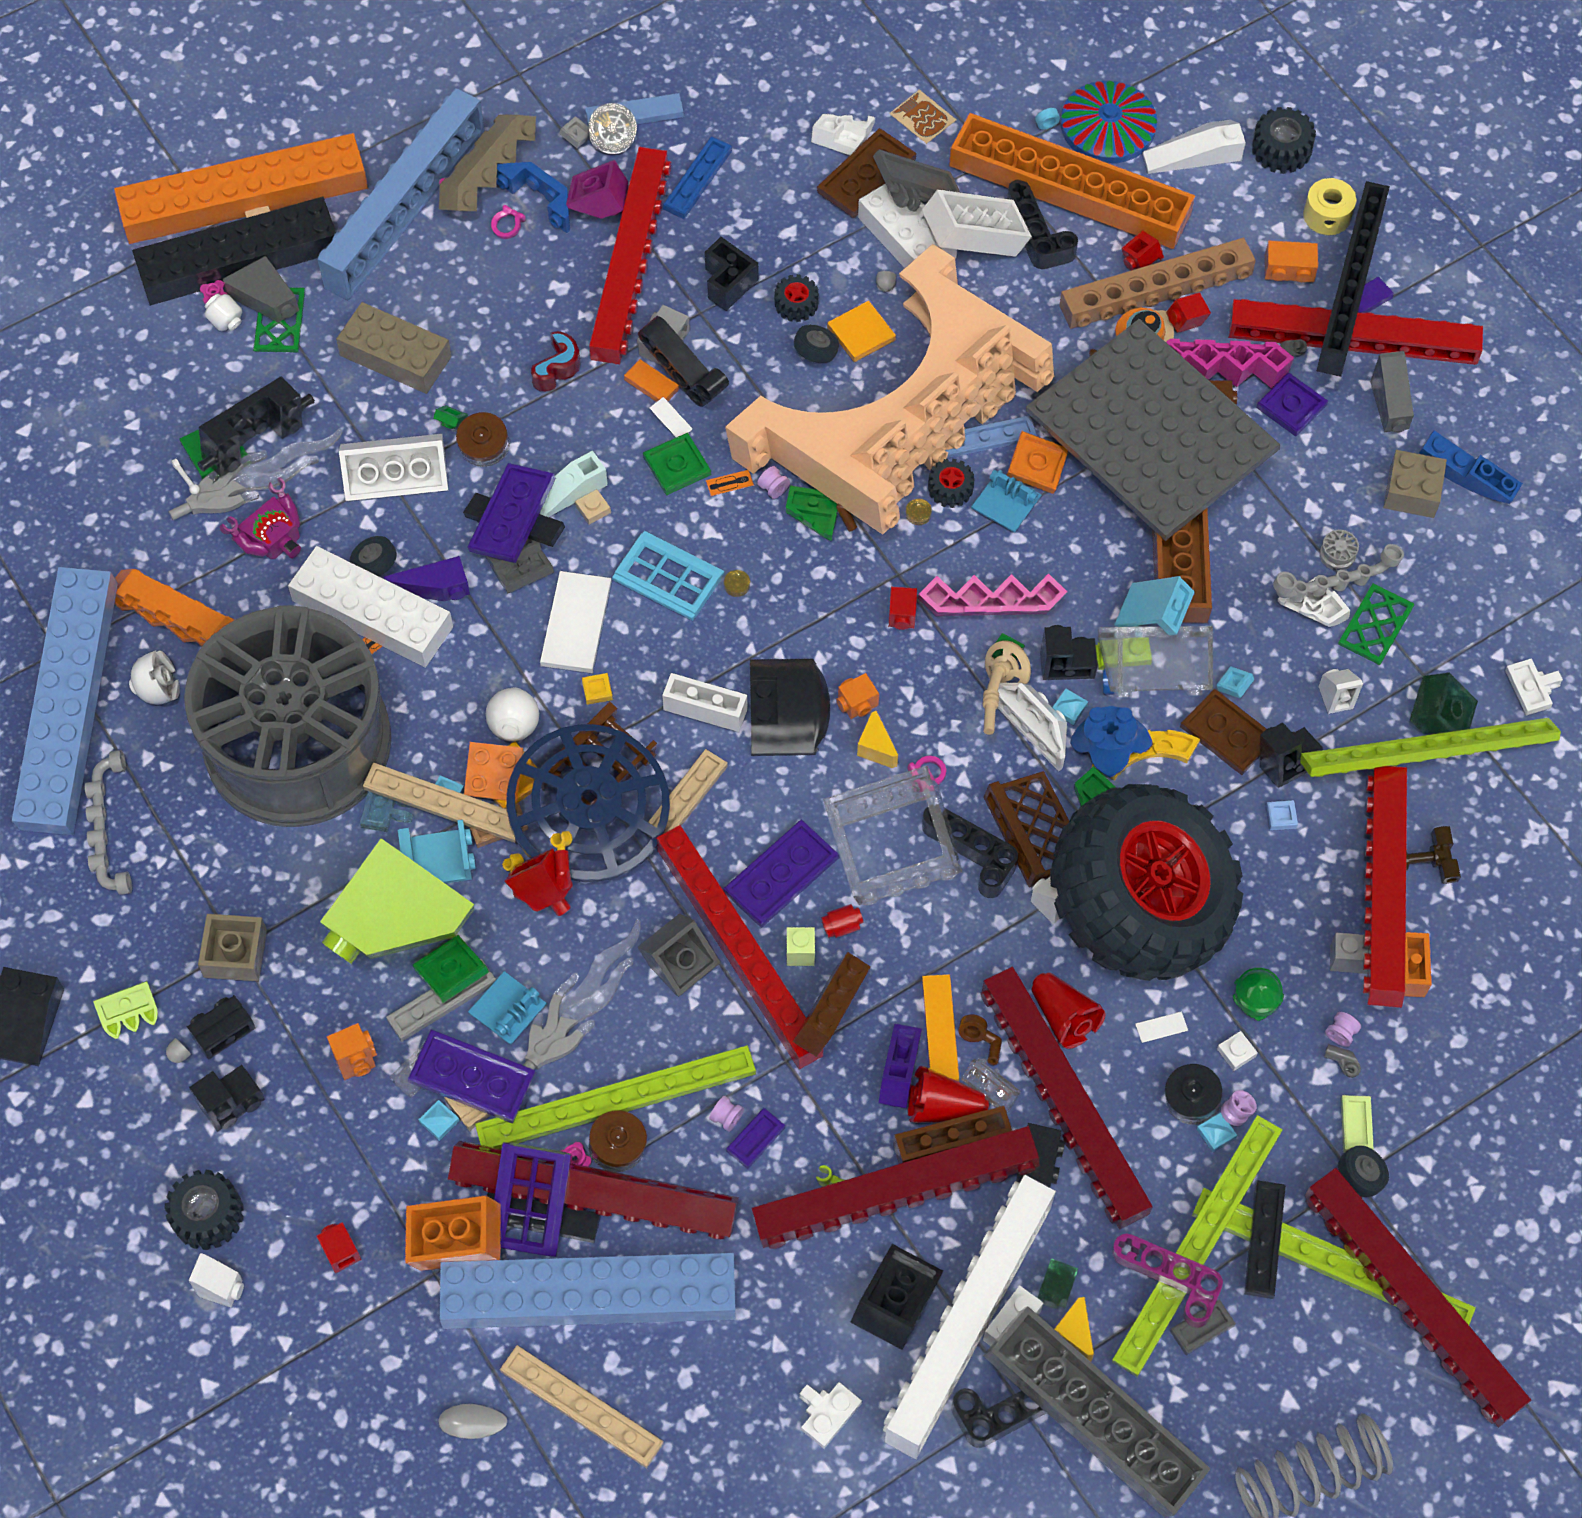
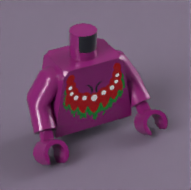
M280 477L277 478L281 485L280 490L274 489L271 482L268 484L269 491L278 495L277 499L273 496L239 525L234 517H227L226 520L231 524L232 529H228L224 524L220 525V531L227 535L231 534L232 540L246 554L276 559L283 552L290 558H294L301 551V546L296 543L300 537L298 532L300 527L298 510L290 495L284 492L285 481Z

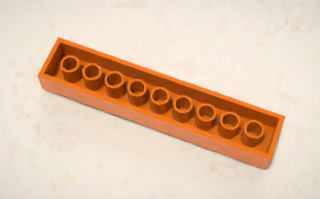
M969 113L950 151V167L1007 188L1012 181L1022 180L1029 184L1034 197L1134 235H1138L1144 230L1159 240L1161 245L1171 249L1175 248L1193 209L1195 199L1193 194Z
M354 133L121 186L114 188L128 242L133 244L246 217L245 211L269 206L270 211L319 197L326 199L368 189L356 139Z

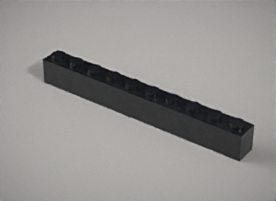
M1365 182L1325 334L1317 372L1342 376L1390 186Z

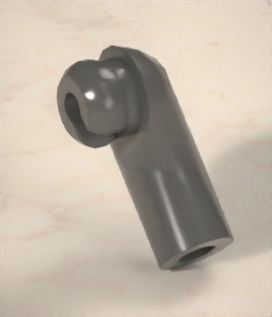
M1302 339L1284 341L1280 345L1293 357L1302 355L1307 349V344Z
M1330 1044L1327 1045L1325 1058L1338 1061L1343 1073L1347 1077L1353 1078L1359 1075L1361 1067L1352 1051Z

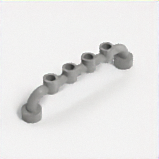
M1388 544L1380 555L1382 561L1373 566L1361 564L1354 571L1338 570L1336 575L1331 577L1318 575L1314 581L1307 583L1297 581L1295 576L1289 572H1280L1275 578L1273 586L1279 597L1284 599L1290 598L1293 602L1299 603L1307 593L1321 597L1330 587L1337 591H1344L1349 582L1363 586L1370 577L1381 574L1390 567L1398 566L1404 557V552L1399 546Z
M122 750L111 751L109 758L103 759L96 764L92 772V782L85 783V793L88 799L93 798V806L86 807L88 822H94V830L87 831L89 847H95V855L88 856L89 869L91 872L96 871L97 880L102 887L109 890H117L118 894L122 895L132 893V881L128 871L116 873L115 879H110L107 876L109 861L106 854L108 838L105 830L107 815L104 806L105 785L103 782V773L107 769L111 768L114 773L126 770L124 753Z

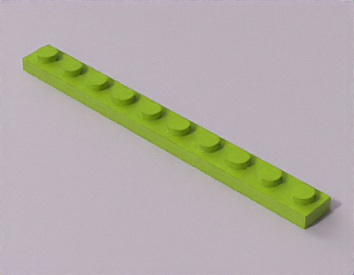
M1542 718L1302 753L1300 763L1310 777H1322L1328 774L1348 773L1355 770L1374 769L1375 767L1397 766L1409 762H1423L1430 759L1449 758L1450 756L1472 755L1484 751H1497L1512 747L1520 748L1532 744H1546L1552 741H1559L1561 731L1550 718Z
M747 1045L521 1110L518 1112L513 1124L500 1118H493L476 1123L475 1126L481 1145L500 1149L503 1142L518 1144L594 1122L602 1114L610 1111L620 1110L628 1112L756 1075V1069Z
M1258 1115L1256 1116L1176 1251V1254L1204 1265L1283 1129ZM1177 1267L1173 1270V1274L1178 1279H1186L1189 1276L1188 1271L1183 1267ZM1159 1281L1112 1359V1362L1138 1377L1187 1293Z
M1203 1188L1193 1211V1217L1197 1218L1212 1191ZM1239 1204L1224 1231L1250 1242L1253 1209ZM1282 1222L1279 1255L1389 1303L1383 1295V1289L1376 1281L1372 1282L1366 1276L1363 1270L1364 1266L1357 1258L1353 1259L1346 1250ZM1442 1293L1466 1323L1470 1325L1476 1307Z

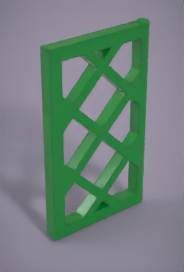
M290 288L294 295H299L297 303L299 311L295 313L297 315L296 324L292 327L284 320L280 322L273 320L264 326L262 324L263 315L258 312L254 352H299L305 288ZM280 323L287 331L276 338L269 330ZM264 334L272 340L268 345H259L260 337ZM289 335H293V345H284L281 342Z
M1372 583L1339 640L1338 645L1377 665H1381L1415 604ZM1376 592L1383 596L1384 602L1371 604L1370 598ZM1400 604L1406 607L1403 615L1396 617L1392 605ZM1387 607L1391 618L1378 621L1374 609ZM1369 611L1373 622L1360 625L1358 622L1362 612ZM1393 623L1395 627L1391 636L1384 637L1380 626ZM1375 627L1379 639L1366 641L1362 630ZM1357 631L1361 643L1352 644L1346 640L1350 633ZM1382 644L1383 650L1378 657L1370 653L1368 647Z

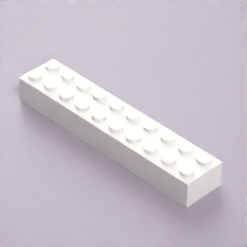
M1024 1175L1020 1183L1014 1182L1008 1194L1007 1208L1003 1205L1001 1206L994 1220L995 1224L992 1229L994 1232L988 1230L981 1243L982 1248L979 1252L981 1256L975 1255L968 1267L967 1282L960 1281L954 1293L953 1307L948 1305L941 1316V1323L938 1328L940 1329L939 1333L935 1330L933 1331L926 1344V1357L920 1356L912 1370V1383L906 1382L899 1393L897 1403L899 1407L897 1410L891 1408L884 1421L885 1443L917 1459L1045 1221L1053 1203L1055 1190Z

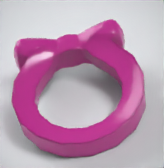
M503 205V210L493 217L491 228L499 238L510 239L519 232L521 222L524 223L526 217L507 205ZM508 215L515 217V227L512 231L502 233L497 229V223L501 218Z
M925 756L919 759L915 765L913 762L908 765V771L915 780L919 790H922L924 786H937L945 779L946 766L941 759L935 756ZM924 763H935L940 768L941 773L936 779L921 778L918 774L920 767Z

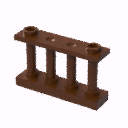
M610 701L587 723L611 727L631 736L616 723L618 708ZM579 731L573 737L576 746L590 744L604 746L598 741V735L601 732ZM653 740L646 749L655 758L657 755L655 754L657 743ZM625 742V745L637 755L631 762L636 770L643 764L645 766L650 764L640 751L630 743ZM597 753L602 759H604L605 755ZM569 757L556 763L549 770V773L562 778L561 772L567 766L572 767ZM615 760L612 768L619 773L615 779L618 783L627 781L631 775L626 768ZM542 783L541 789L544 790L548 784ZM584 796L581 797L582 802L586 805H592L597 801L595 798L590 803Z

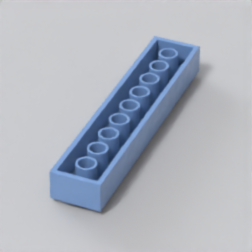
M456 88L451 95L444 99L443 105L439 110L431 115L427 125L418 131L416 138L410 146L408 145L404 148L397 162L391 164L384 178L380 179L371 194L362 200L358 210L349 216L346 225L341 231L336 232L329 246L320 252L318 263L325 289L348 301L351 299L440 187L439 181L450 175L454 167L484 132L481 101Z
M58 567L12 816V822L19 830L74 835L118 582L110 571Z
M734 1253L441 1262L440 1322L443 1329L736 1320Z

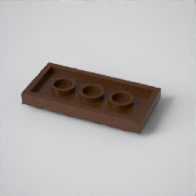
M879 128L817 186V193L855 218L858 215L859 199L886 184L874 160V154L878 150H883L915 161L917 153Z

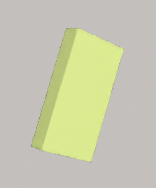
M1342 1095L1343 1152L1345 1153L1350 1148L1358 1145L1373 1149L1371 1096Z

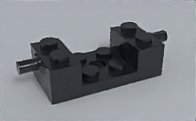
M280 376L199 426L203 460L197 462L198 467L203 472L211 467L220 477L235 471L241 465L240 446L248 439L263 433L268 427L281 439L289 434L296 433L302 427L301 413L303 409L315 403L313 396L308 393L301 398V395Z

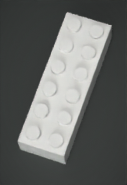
M318 546L315 547L288 585L293 602L309 609L329 614L348 625L357 634L425 668L453 628L449 611Z

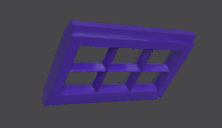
M503 1142L494 1198L496 1202L501 1204L500 1248L544 1256H557L572 1154ZM517 1156L533 1158L530 1181L514 1178ZM538 1159L554 1162L551 1185L535 1182ZM513 1185L528 1187L525 1211L510 1208ZM534 1188L550 1191L546 1214L531 1212ZM509 1214L524 1217L521 1240L505 1237ZM530 1218L545 1220L542 1243L526 1241Z

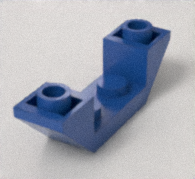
M532 162L497 164L496 184L501 189H506L514 194L527 183L532 190H537L550 202L547 208L548 219L551 225L557 229L560 228L565 233L570 231L569 208L566 205L568 198L566 186Z

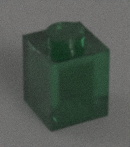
M1051 1258L1038 1294V1299L1043 1300V1304L1055 1309L1059 1307L1065 1308L1079 1268Z

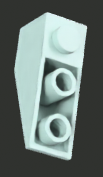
M593 451L570 462L555 476V482L539 514L550 517L574 504L581 497L596 489L600 490L607 486L606 468Z

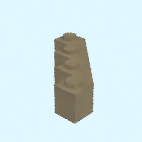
M499 114L494 119L493 126L488 131H484L474 143L475 147L469 154H465L454 167L455 171L451 176L445 178L440 184L439 210L477 211V187L496 188L497 164L516 163L517 141H535L536 116Z

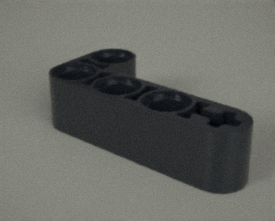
M1022 180L1012 181L1008 187L1007 199L1014 200L1032 236L1026 243L1025 249L1033 266L1042 270L1072 262L1076 257L1078 246L1076 234L1071 231L1050 234L1029 184Z
M654 317L638 331V337L697 406L704 407L729 386V380L726 375L717 368L708 371L662 317Z
M930 805L924 810L922 820L924 834L982 866L983 869L981 870L978 883L980 894L986 898L998 897L1016 870L1018 860L1016 848L940 805ZM961 832L964 836L956 837L952 833ZM984 845L988 849L979 850L975 846ZM1000 858H1007V859H1009L1011 862H1010V863H1002V862L999 861V859H1000ZM994 879L997 881V884L990 885L985 880Z
M964 1388L955 1393L951 1405L952 1414L970 1445L976 1448L985 1447L1046 1414L1040 1406L1036 1409L1027 1408L1024 1400L1029 1397L1022 1390L985 1409L976 1392ZM967 1399L972 1403L973 1408L969 1411H963L958 1407L957 1402ZM1003 1411L1009 1412L1014 1420L1011 1423H1004L999 1419L998 1414ZM981 1425L987 1429L988 1435L977 1437L973 1433L972 1428Z

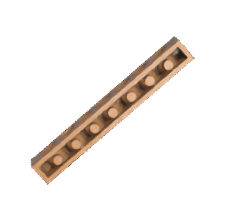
M1240 238L1061 291L1059 306L1070 329L1084 327L1095 321L1108 320L1131 309L1155 306L1159 302L1169 299L1175 300L1189 293H1199L1206 288L1222 286L1236 279H1245L1252 275L1256 260L1245 238Z

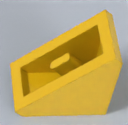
M877 711L871 713L858 742L857 756L890 768H895L898 763V753Z
M1079 1297L1054 1330L1091 1362L1094 1352L1085 1297Z

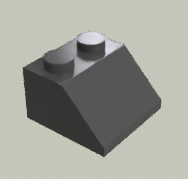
M680 913L638 946L639 951L650 968L678 997L721 963L696 922Z

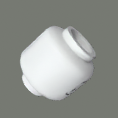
M216 294L205 304L206 318L219 331L227 329L233 331L242 322L240 320L242 309L228 294Z

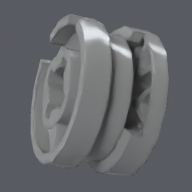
M1338 529L1331 531L1322 542L1320 559L1331 570L1333 568L1347 570L1352 566L1359 551L1357 538L1346 530Z

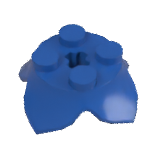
M1115 706L1092 708L1087 719L1076 728L1070 741L1075 751L1080 753L1089 752L1096 769L1109 778L1125 768L1131 753L1141 754L1153 745L1148 730L1133 717L1132 711L1126 707Z

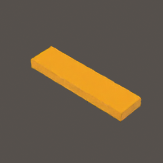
M950 974L922 976L929 1068L959 1081Z

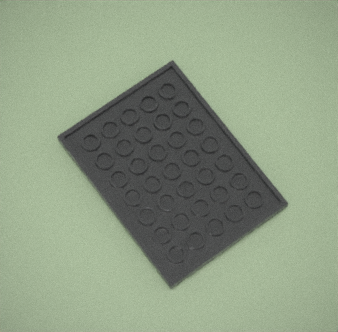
M1140 319L1026 406V412L1165 541L1280 450V443Z

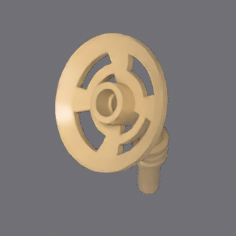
M999 641L993 644L985 657V668L990 681L987 690L983 693V708H985L983 732L988 735L994 733L995 712L999 706L998 688L1000 683H1007V681L1017 677L1020 679L1018 683L1027 684L1031 675V666L1026 653L1020 646L1011 641ZM998 649H1003V655L998 656L994 660L992 657L993 653ZM1012 653L1018 658L1021 665V669H1019L1018 663L1016 659L1012 656Z

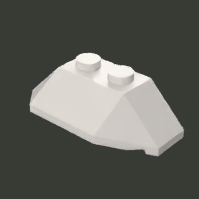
M1000 683L998 688V709L1058 771L1063 769L1067 722L1064 715L1058 710L1055 711L1049 705L1045 695L1037 692L1032 686L1024 683Z

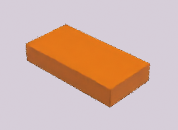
M641 359L624 375L626 382L656 402L662 397L669 401L679 391L678 384Z

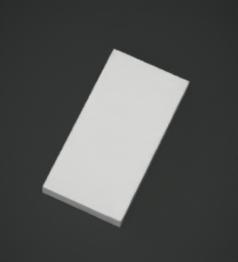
M560 571L540 660L541 666L593 673L612 583L611 578Z

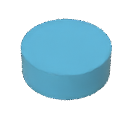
M1056 108L1045 109L1035 117L1039 129H1049L1060 120V115Z

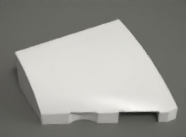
M822 114L813 125L811 142L851 155L866 141L875 123V117L868 116L867 121H854L852 115L835 116L832 114Z
M1329 589L1321 597L1307 593L1299 603L1293 602L1290 598H1278V602L1281 605L1328 627L1338 625L1349 619L1350 609L1335 591L1331 592Z

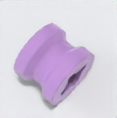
M775 466L765 470L758 480V485L762 489H767L768 495L773 499L781 496L790 484V480L786 476H781L780 471Z
M1337 1012L1334 1017V1024L1329 1025L1325 1032L1336 1044L1348 1047L1353 1041V1034H1357L1361 1029V1024L1353 1016L1345 1012Z
M1237 1090L1230 1096L1229 1100L1223 1103L1221 1114L1229 1124L1241 1126L1247 1121L1248 1117L1255 1113L1257 1104L1249 1093Z
M723 1096L715 1105L709 1119L715 1123H721L723 1128L730 1132L741 1118L744 1108L740 1105L732 1104L730 1098Z

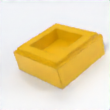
M608 673L582 677L587 705L613 700Z

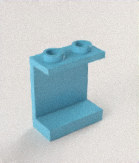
M1180 576L1132 583L1115 626L1128 639L1135 638L1140 625L1157 623L1168 635H1177L1194 591Z
M457 820L459 830L411 837L409 828L398 829L400 852L445 884L472 880L471 870L476 869L474 853L468 854L467 845H472L470 829H465L463 820Z

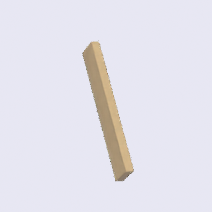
M376 763L372 764L363 785L364 790L457 823V820H463L464 825L514 843L516 842L509 825L507 809Z
M518 1345L500 1368L501 1373L646 1469L663 1445L662 1440Z

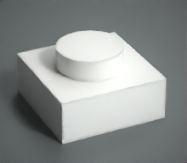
M1241 1031L1217 1047V1050L1233 1071L1255 1058L1258 1053Z

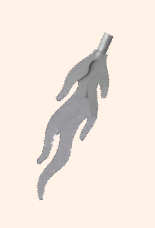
M338 429L324 440L290 444L272 458L259 464L254 463L268 457L266 450L242 457L241 465L235 471L227 473L222 477L215 471L211 472L199 483L200 491L197 494H191L186 498L187 503L168 512L172 520H175L190 512L193 515L197 513L228 512L245 503L259 499V493L254 490L269 489L268 484L270 482L273 488L280 485L277 480L278 477L282 478L286 483L307 466L319 463L317 456H307L282 469L287 463L299 456L326 450L336 443L342 435V430Z
M639 919L636 920L631 933L625 940L597 955L585 980L575 991L566 996L567 992L577 983L579 979L578 973H574L556 990L550 1002L547 1024L544 1029H542L543 1014H537L531 1025L529 1047L523 1066L538 1070L548 1063L565 1057L576 1049L587 1032L595 1026L594 1020H589L581 1024L571 1035L566 1037L570 1029L599 1012L613 998L625 970L633 964V958L620 962L611 974L608 982L602 986L601 982L608 968L635 945L641 928Z

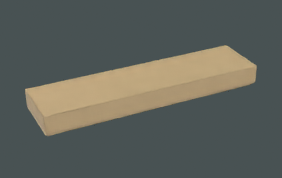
M707 749L704 750L669 795L670 810L664 833L679 825H683L728 767L726 761ZM662 805L648 822L656 828L660 820Z

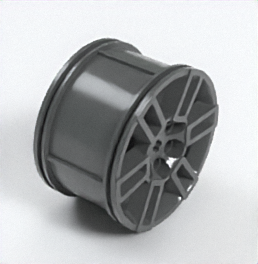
M294 605L277 606L258 610L232 621L217 633H214L197 653L185 686L186 715L194 738L202 749L204 763L210 779L218 793L231 807L261 823L281 827H302L336 818L356 806L370 793L364 790L363 785L373 763L385 767L387 765L391 749V726L386 706L380 695V684L374 659L365 642L348 625L329 614L309 609L308 607ZM334 673L336 674V675H334V676H331V677L325 679L326 677H328V676H330V675H332V674H334ZM274 681H280L277 685H270ZM302 682H307L304 686H297ZM357 686L365 694V704L361 719L328 703V699ZM263 701L261 705L255 704L256 702ZM241 715L240 717H237L231 721H228L218 726V724L222 721ZM325 719L350 732L351 735L345 739L321 724L320 721ZM257 731L260 734L254 767L234 760L221 749L222 745L250 732ZM310 736L333 751L316 762L295 768L297 743L305 742ZM282 740L280 768L269 769L274 742Z

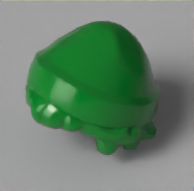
M1249 969L1234 982L1236 985L1235 994H1233L1234 1002L1246 1015L1254 1018L1256 1021L1267 1018L1283 1002L1282 984L1277 975L1268 969Z

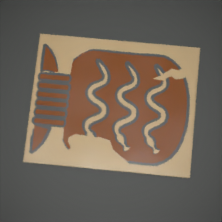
M918 90L889 113L926 144L956 121L953 116L921 90Z

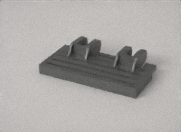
M878 150L873 156L898 207L905 208L907 206L908 210L916 211L919 208L920 202L924 201L927 204L936 190L961 193L949 171L883 150Z

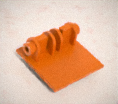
M470 742L464 795L506 800L509 779L515 765L523 755V748ZM520 776L517 781L515 801H518Z

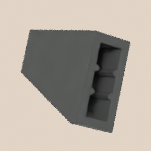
M266 256L222 279L226 293L232 299L276 322L290 318L299 311L296 296Z
M1405 352L1379 354L1370 383L1384 432L1408 430L1414 414Z

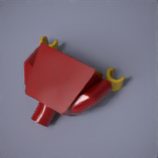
M563 831L561 834L555 833L551 836V844L557 847V851H554L552 848L525 862L521 854H511L510 858L505 859L502 863L503 868L506 871H510L505 883L512 889L513 896L525 902L533 911L538 912L550 906L557 916H561L571 907L565 899V896L572 887L568 851L565 850V847L572 843V835L569 831Z

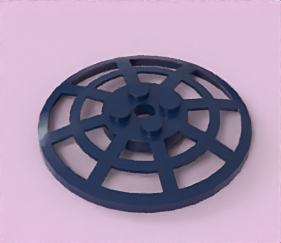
M578 724L563 727L546 734L523 753L509 779L506 805L512 833L519 846L530 859L541 853L532 846L521 827L537 821L540 829L550 839L556 832L549 826L545 818L559 813L561 818L568 824L566 831H569L572 835V843L566 846L565 850L580 854L602 853L606 869L599 871L570 869L571 880L600 882L614 879L630 872L653 853L658 845L657 837L664 834L667 826L670 799L666 778L659 763L639 741L611 727L595 724ZM577 731H597L616 737L610 748L593 744L576 746L571 733ZM560 736L565 749L552 756L541 769L526 764L528 759L542 745ZM625 742L633 745L645 756L653 767L655 775L640 777L633 764L623 755L619 754ZM593 752L603 754L605 757L599 768L584 766L579 753ZM569 757L573 768L572 771L563 778L549 773V770L556 763ZM615 760L626 768L632 777L631 780L618 783L609 773ZM522 774L535 779L531 794L533 810L517 817L515 791L518 778ZM546 783L557 788L556 802L541 807V785ZM660 785L662 809L656 828L643 820L646 807L645 788ZM637 790L638 805L636 814L621 807L622 793ZM585 793H592L596 796L597 801L592 805H586L582 802L581 797ZM616 817L630 824L621 835L611 841L609 840L606 827ZM637 829L651 837L648 844L637 855L625 863L617 865L613 849L625 843ZM578 830L585 832L595 831L599 844L582 845L574 843L573 840Z

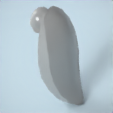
M477 1404L453 1406L446 1409L439 1417V1426L443 1432L450 1436L464 1439H476L493 1435L502 1430L507 1424V1418L504 1414Z

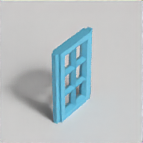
M644 531L615 571L612 580L693 621L721 581L724 571ZM644 547L663 555L656 566L638 558ZM668 558L686 567L679 578L661 569ZM635 561L653 570L646 581L628 572ZM691 570L709 579L702 590L684 581ZM657 573L676 582L669 593L651 584ZM681 585L699 593L693 604L674 596Z

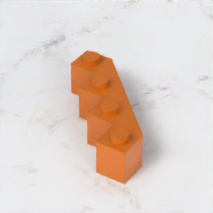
M137 569L121 570L115 578L118 586L114 604L122 611L135 610L153 627L166 626L183 642H197L202 647L214 633H217L220 629L234 621L233 618L205 606L200 601L185 596L172 587L144 575Z

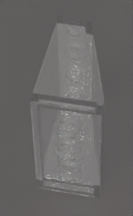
M927 765L823 799L849 886L858 905H872L878 899L887 896H900L906 890L925 888L930 885V882L940 879L949 880L958 873L963 872L939 786ZM926 800L943 855L860 882L844 826Z

